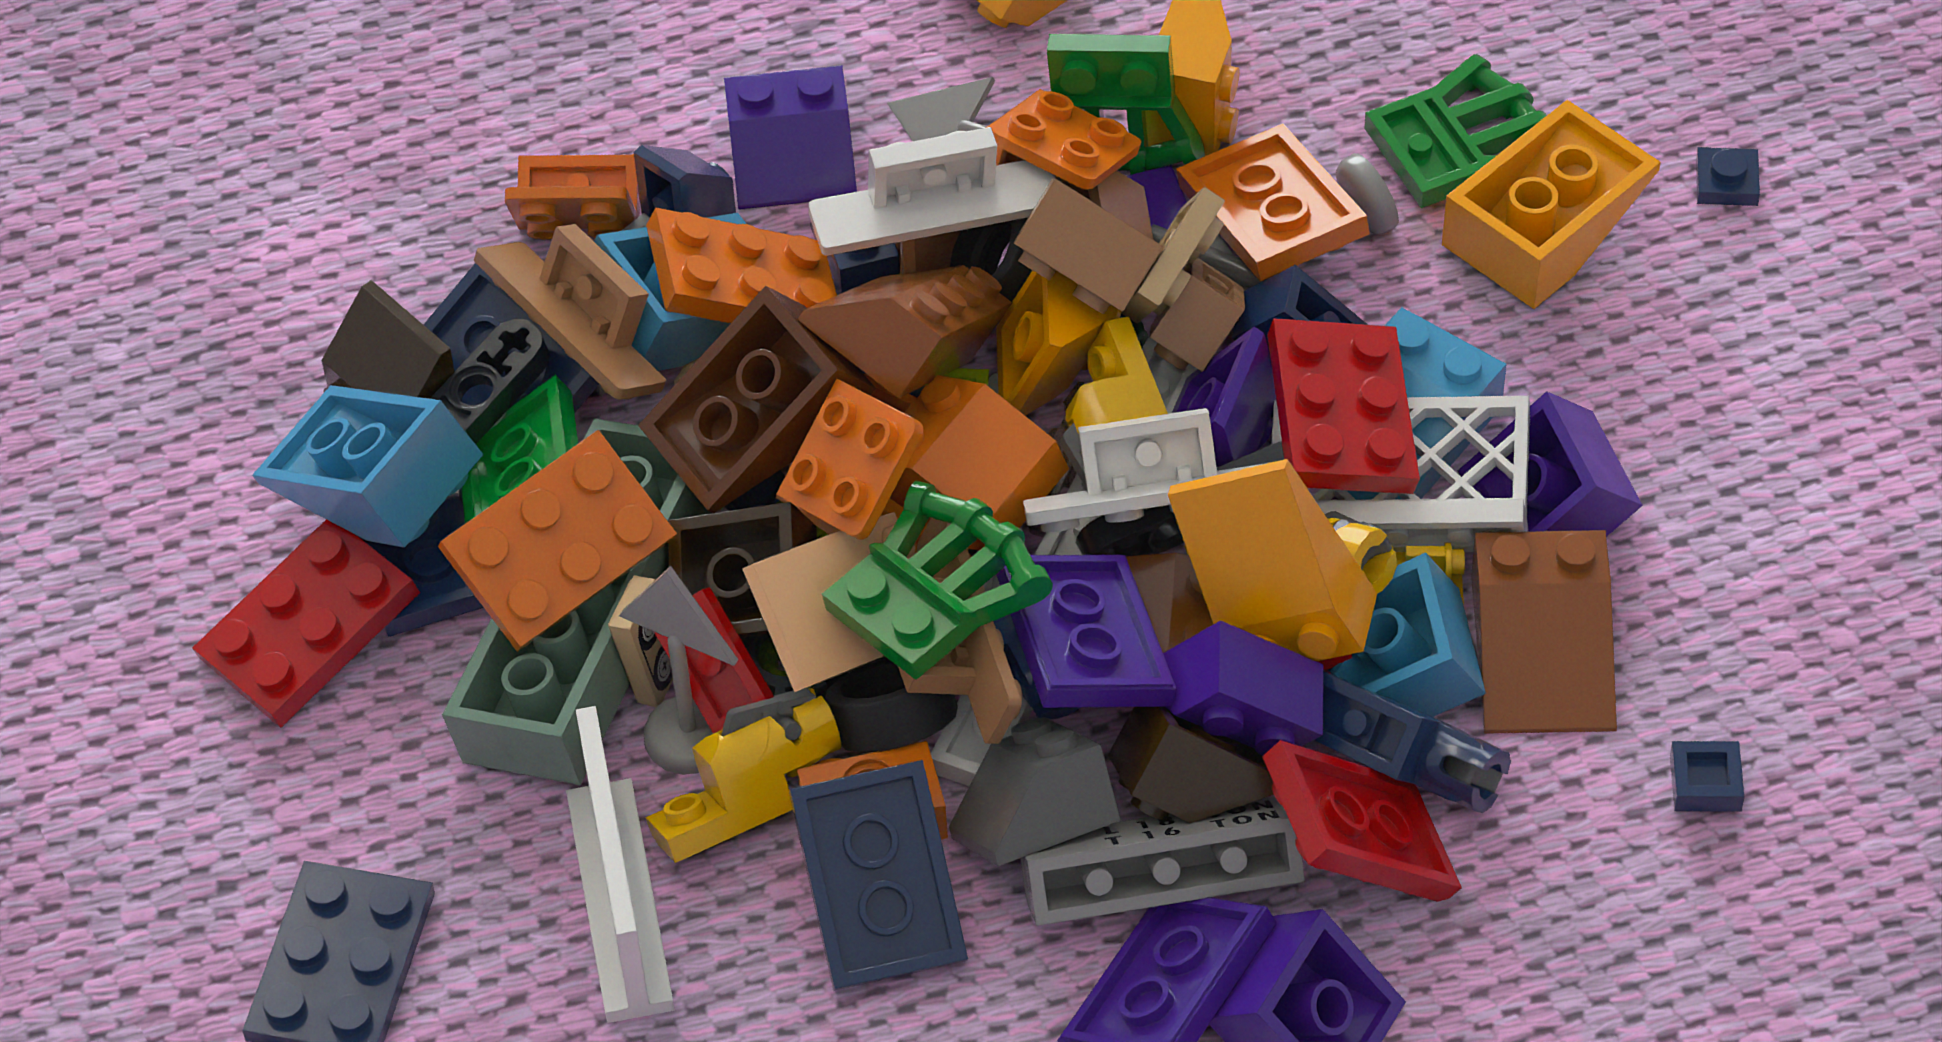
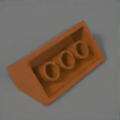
M962 265L879 277L804 309L797 320L899 399L930 383L937 375L944 376L971 362L1012 302L999 293L1002 286L990 274L977 267L968 269Z

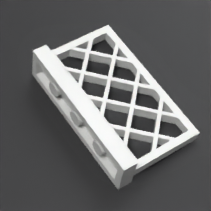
M1529 396L1407 398L1412 429L1425 418L1442 417L1454 428L1431 449L1413 434L1416 453L1421 456L1417 460L1419 476L1421 477L1433 467L1452 484L1437 499H1420L1415 494L1380 492L1372 500H1356L1346 490L1321 489L1313 496L1324 514L1336 511L1358 522L1364 521L1384 530L1395 552H1406V546H1444V542H1451L1452 549H1464V552H1473L1475 533L1528 532ZM1274 400L1272 444L1282 441L1276 400ZM1515 416V431L1496 448L1475 431L1489 417ZM1463 439H1467L1485 457L1461 477L1441 458ZM1513 451L1514 465L1506 459V457ZM1497 466L1513 481V498H1484L1472 486ZM1462 495H1464V496L1466 497V498H1463V499H1458V498H1460Z
M596 706L576 709L589 786L566 790L606 1020L607 1023L675 1011L632 779L609 781Z

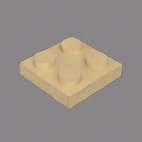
M1203 187L1181 207L1159 242L1163 246L1161 252L1121 314L1138 324L1151 312L1159 316L1167 305L1171 307L1191 277L1190 274L1182 270L1186 262L1192 264L1200 253L1204 255L1222 229L1224 222L1215 216L1226 200Z

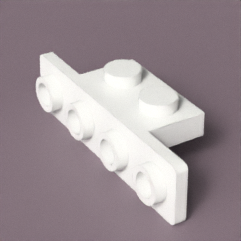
M991 127L971 131H955L944 136L907 143L896 142L885 147L869 149L868 190L812 200L809 202L808 213L821 253L828 256L1027 218L1032 213L1052 178L1056 179V177L1025 160L996 165L997 143Z
M1207 408L1078 427L1087 490L1024 500L1026 521L1029 526L1040 524L1041 531L1060 532L1078 527L1080 525L1079 518L1105 515L1107 522H1126L1143 517L1145 508L1169 505L1170 511L1173 512L1168 498L1171 485L1258 465L1217 471L1210 417Z

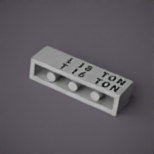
M1275 796L1263 798L1192 823L1172 814H1169L1166 821H1161L1151 816L1119 821L1020 858L1026 900L1036 926L1305 882L1302 856L1295 845V832L1285 809L1280 805Z

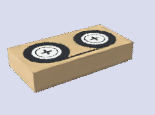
M634 575L632 580L630 579L608 623V627L637 702L657 708L663 702L673 681L670 659L652 630L619 617L622 610L655 581L652 578Z

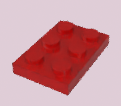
M1273 318L1267 335L1284 459H1288L1305 486L1315 489L1414 494L1420 476L1397 328L1394 326Z
M326 519L197 642L192 649L205 664L282 728L420 594V591L410 577L357 535Z
M1282 740L1262 756L1273 781V794L1286 811L1296 835V848L1308 865L1436 902L1449 899L1462 889L1415 784L1395 780L1375 769Z

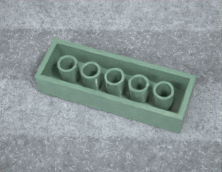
M593 419L584 439L599 430L667 521L713 513L704 507L638 425ZM669 542L518 652L491 618L442 714L462 763L581 785L586 775V767L576 709L596 706L603 740L630 684L608 623L630 579L632 580L634 575L656 580L669 568Z

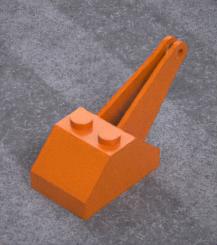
M864 374L876 388L870 396L920 421L923 425L922 437L890 496V499L903 508L909 487L914 481L918 480L934 485L936 493L965 501L978 498L992 508L994 519L1000 523L1008 521L1020 528L1026 521L1023 501L1046 497L1069 470L1056 440L985 383L937 375L923 388L918 397L907 394L898 399L873 378ZM977 539L968 549L979 551L985 544Z

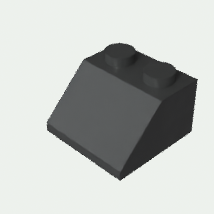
M1045 717L1029 719L1016 724L1011 728V736L1003 738L999 744L990 745L949 825V830L953 840L996 866H1000L1120 821L1121 818L1101 744Z

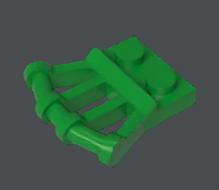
M1049 34L1047 59L1051 91L1067 96L1072 100L1074 106L1084 109V111L1096 117H1104L1103 110H1126L1128 132L1141 140L1138 154L1118 170L1130 171L1131 175L1180 162L1186 165L1205 157L1204 145L1200 134L1175 94L1171 36ZM1145 110H1153L1159 113L1173 136V140L1148 146Z
M1473 54L1436 86L1365 112L1364 129L1418 205L1424 208L1445 200L1450 192L1497 156L1494 154L1506 149L1546 117L1547 114L1544 111L1535 110L1532 106L1533 96L1524 84L1511 83L1492 71L1491 63L1478 54ZM1478 89L1484 93V95L1449 107L1468 90L1472 92ZM1501 116L1506 119L1512 118V120L1471 135L1466 131V129Z
M916 480L908 489L904 501V509L884 543L870 544V554L824 591L822 597L825 608L829 613L917 680L980 626L1045 599L1050 594L1053 583L1045 568L1035 565L1024 545L1025 534L1022 530L1008 521L1000 523L994 519L992 508L978 498L965 501L936 493L934 485ZM929 518L950 523L947 528L911 558H907ZM977 539L985 544L981 550L941 583L933 578L935 574ZM1005 566L1007 567L1012 576L1009 583L967 599Z

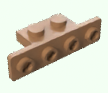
M576 224L556 227L545 262L523 242L477 248L474 262L492 279L496 286L504 290L528 314L533 322L540 325L564 349L569 357L576 360L601 385L607 394L615 399L622 400L663 391L666 378L631 346L649 293Z
M930 518L917 543V552L947 528L950 523ZM968 548L935 574L933 578L941 583L970 559ZM984 585L981 586L967 599L984 593ZM993 621L977 628L917 680L899 667L908 693L968 695L981 735L986 744H999L1012 720L1016 719L1020 713L1022 706L1021 687L1018 681L1013 678L1004 653L1002 634L995 628Z

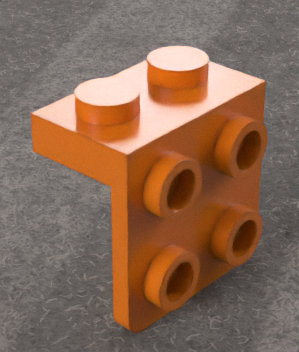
M1042 89L1033 93L987 126L991 127L997 143L996 165L1025 160L1082 189H1093L1135 157L1141 145V140L1127 132L1121 123L1110 118L1096 117L1074 106L1072 100L1067 96Z
M634 154L519 155L517 187L505 189V204L518 229L527 230V235L535 239H552L556 227L576 224L580 229H588V236L596 238L599 234L622 231L640 216V198Z
M836 378L776 495L858 540H864L872 533L923 434V425L920 421Z

